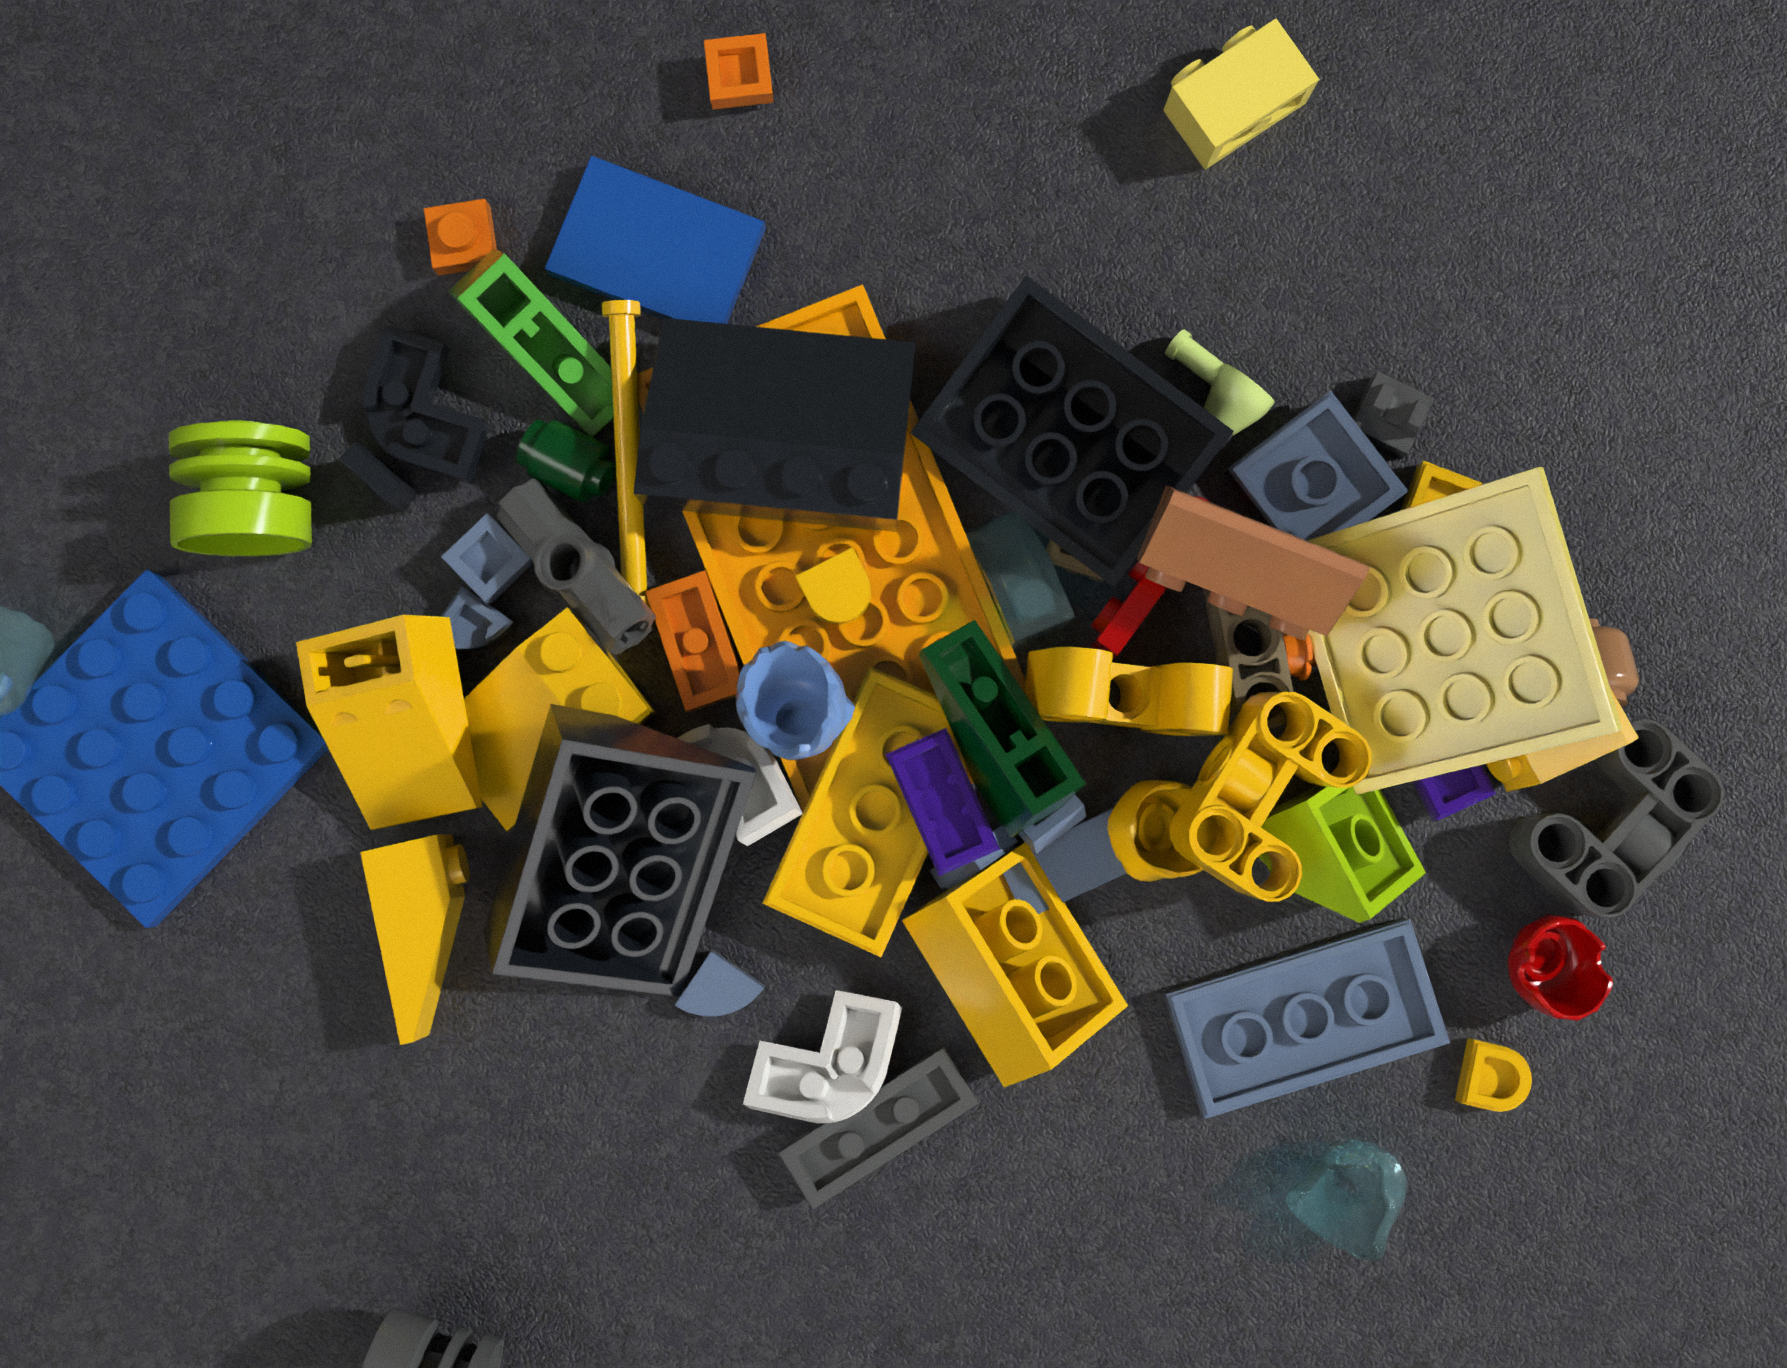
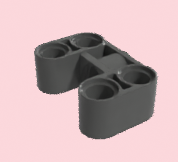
M1647 719L1630 721L1642 746V757L1637 765L1632 764L1626 757L1625 746L1595 759L1602 772L1626 793L1621 799L1625 804L1623 808L1596 837L1573 817L1558 813L1525 816L1516 822L1510 832L1509 846L1511 854L1518 864L1562 905L1574 913L1608 918L1625 913L1651 883L1677 861L1685 846L1717 814L1723 804L1724 789L1716 773L1670 730L1657 721ZM1679 778L1686 783L1690 793L1689 801L1683 809L1676 804L1673 796L1674 785ZM1547 826L1552 828L1558 839L1557 850L1549 859H1546L1541 854L1538 847L1539 834ZM1598 871L1604 879L1605 892L1601 900L1593 903L1588 897L1586 885L1590 875Z

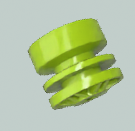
M242 420L196 423L178 427L169 432L170 455L180 459L169 465L170 480L184 486L200 489L199 492L179 495L170 500L171 547L185 552L219 556L283 555L311 548V502L302 497L281 493L282 490L297 488L310 482V467L300 462L310 456L309 435L300 430L281 425Z

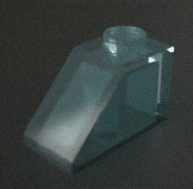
M1012 512L965 531L1012 648L1068 626L1075 618L1053 563L1026 520Z

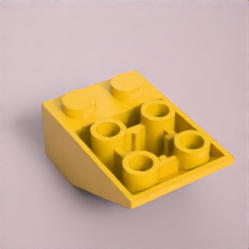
M400 615L296 642L306 706L371 830L483 807L450 617Z

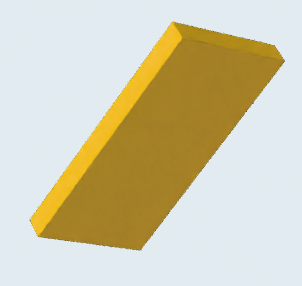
M869 666L853 702L855 709L852 719L838 735L762 904L882 957L928 854V850L886 754L947 728L964 769H966L967 765L937 696Z

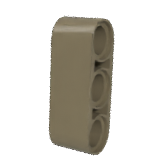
M1203 588L1217 665L1233 668L1229 718L1233 723L1242 705L1245 703V696L1252 686L1262 687L1268 692H1293L1283 634L1268 626L1271 614L1247 606L1244 616L1231 613L1206 602L1210 590ZM1247 624L1254 627L1259 633L1261 649L1255 657L1246 656L1235 647L1233 633L1237 625ZM1278 704L1273 707L1271 715L1267 718L1269 730L1281 726L1287 720L1284 710Z

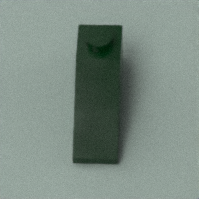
M975 620L920 651V659L972 779L1010 838L1061 808L1086 784Z

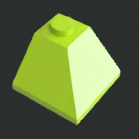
M1316 785L1272 809L1261 826L1262 829L1287 844L1298 855L1302 865V878L1294 893L1358 923L1373 918L1426 873L1381 789L1355 795L1353 786L1349 788H1335ZM1266 852L1260 854L1258 857L1267 865L1271 873L1272 862Z

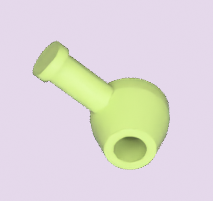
M1185 329L1181 330L1168 345L1165 351L1166 356L1172 360L1177 359L1211 385L1204 409L1234 431L1232 433L1233 436L1262 418L1274 405L1275 401L1258 384L1238 369L1220 361L1194 341L1192 334Z

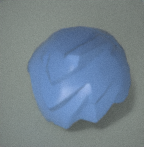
M780 641L771 646L760 648L753 659L744 665L739 674L736 707L740 721L749 736L758 745L770 749L773 755L787 760H798L820 754L832 745V741L838 737L852 719L855 706L846 697L843 682L824 657L806 645L798 646L789 641Z

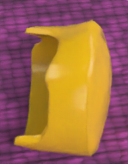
M1144 780L1131 786L1115 805L1108 817V835L1115 856L1122 863L1126 873L1134 879L1146 882L1165 878L1174 879L1190 876L1203 870L1183 857L1174 848L1170 839V824L1192 789L1191 786L1176 781ZM1212 816L1205 818L1197 830V841L1204 851L1216 843L1219 835V827Z

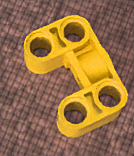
M1053 647L1028 652L1024 693L1043 721L1096 723L1138 728L1142 732L1175 736L1228 735L1233 668L1204 663H1173L1150 667L1113 663L1112 652L1081 647ZM1111 680L1116 682L1120 689L1121 699L1116 709L1109 703Z
M1260 692L1251 696L1242 705L1240 712L1228 730V735L1223 737L1207 757L1197 781L1174 815L1170 824V839L1174 848L1183 857L1237 892L1267 902H1278L1290 897L1298 888L1302 878L1301 862L1298 855L1287 844L1262 829L1261 826L1293 774L1313 785L1335 788L1352 787L1360 783L1368 774L1371 766L1370 747L1360 733L1303 695L1296 692ZM1277 704L1284 710L1287 716V726L1279 738H1275L1267 726L1269 712ZM1332 740L1339 750V762L1334 771L1328 773L1322 764V752L1324 747ZM1212 816L1219 827V835L1216 843L1204 851L1197 841V830L1205 818ZM1266 852L1272 862V871L1269 878L1257 886L1252 877V866L1254 860L1260 854Z

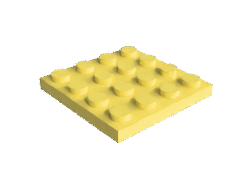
M1543 467L1524 471L1308 540L1370 567L1365 580L1328 636L1312 630L1308 632L1331 714L1360 733L1367 741L1371 750L1370 769L1364 779L1353 786L1355 795L1612 734L1622 729Z

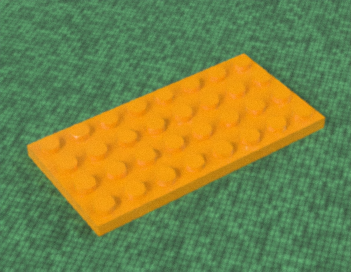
M863 284L756 326L885 339ZM653 368L637 373L638 401L643 414ZM911 400L897 532L682 511L743 665L753 659L758 649L771 646L780 641H789L798 646L806 645L824 657L843 682L846 697L852 703L869 666L936 695L920 659V651L975 620L1023 692L1025 691L1024 675L932 451L910 433L919 421ZM853 547L870 581V602L866 611L855 621L842 625L831 624L823 621L813 612L795 576ZM836 739L832 741V745L820 754L798 760L781 758L802 813ZM966 767L965 771L967 773V776L971 784H974L968 767Z

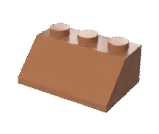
M1169 486L1165 487L1137 556L1139 563L1149 566L1145 578L1179 592L1183 591L1186 581L1210 590L1206 602L1240 616H1244L1247 606L1256 608L1272 615L1268 623L1269 627L1301 640L1306 639L1309 630L1328 636L1365 580L1370 568L1348 556Z

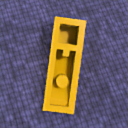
M437 834L360 852L400 1045L415 1042L430 1034L465 899L463 883L468 882L470 879L469 864L465 850L461 844L454 845L452 834Z

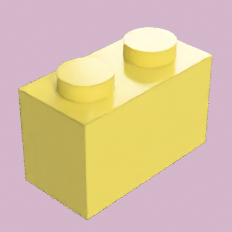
M1274 19L1257 31L1252 25L1242 29L1222 47L1223 53L1206 65L1201 59L1190 63L1171 81L1172 89L1163 111L1205 170L1306 104L1319 81L1318 76L1277 19Z

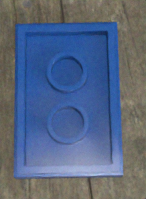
M591 155L545 270L549 276L612 300L639 301L641 311L661 319L672 318L728 324L766 226L762 220Z

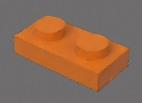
M704 570L645 591L651 610L657 616L655 622L685 711L693 712L736 697L737 683L742 668L707 572Z

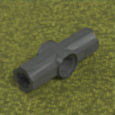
M531 479L523 485L513 487L498 502L500 509L496 518L532 559L535 573L540 582L550 589L557 590L610 653L621 654L626 649L638 645L652 631L651 626L657 616L617 571L610 551L601 544L593 542L543 483L539 480ZM580 554L581 563L579 570L571 578V564L575 557Z

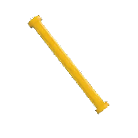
M612 300L602 302V316L609 318L621 575L646 605L651 608L645 592L647 591L644 509L643 505L634 495L640 440L634 317L641 316L639 301Z

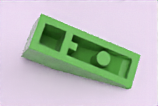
M492 249L448 291L475 321L590 437L597 434L613 418L611 367L505 253Z

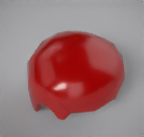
M1547 914L1524 926L1516 934L1508 957V975L1511 985L1527 1004L1535 1010L1556 1019L1579 1021L1598 1011L1612 990L1613 978L1603 969L1600 958L1601 952L1606 949V945L1576 918Z

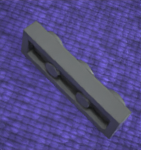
M944 1045L884 1082L877 1095L860 1112L838 1122L818 1124L780 1148L779 1155L812 1209H814L979 1103Z

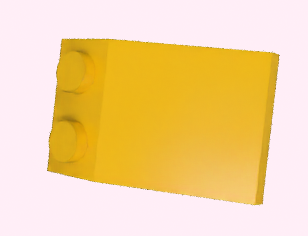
M568 607L516 647L464 698L481 799L507 832L514 828L550 704L615 715L640 725H644L658 714L584 621Z

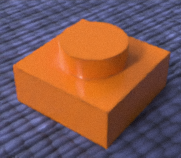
M766 33L704 40L710 101L713 110L774 103Z
M486 199L424 208L432 269L438 276L470 271L492 249L497 250L491 207Z

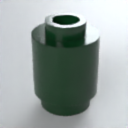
M540 419L534 421L523 435L517 451V464L527 469V474L530 478L539 480L541 483L582 503L589 501L594 495L598 497L604 495L611 485L616 472V463L611 461L612 450L609 445L557 420H553L550 423Z

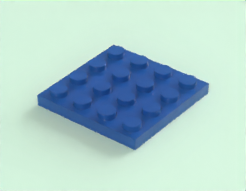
M147 568L0 717V785L145 928H152L158 926L328 750V747L318 727L158 572Z

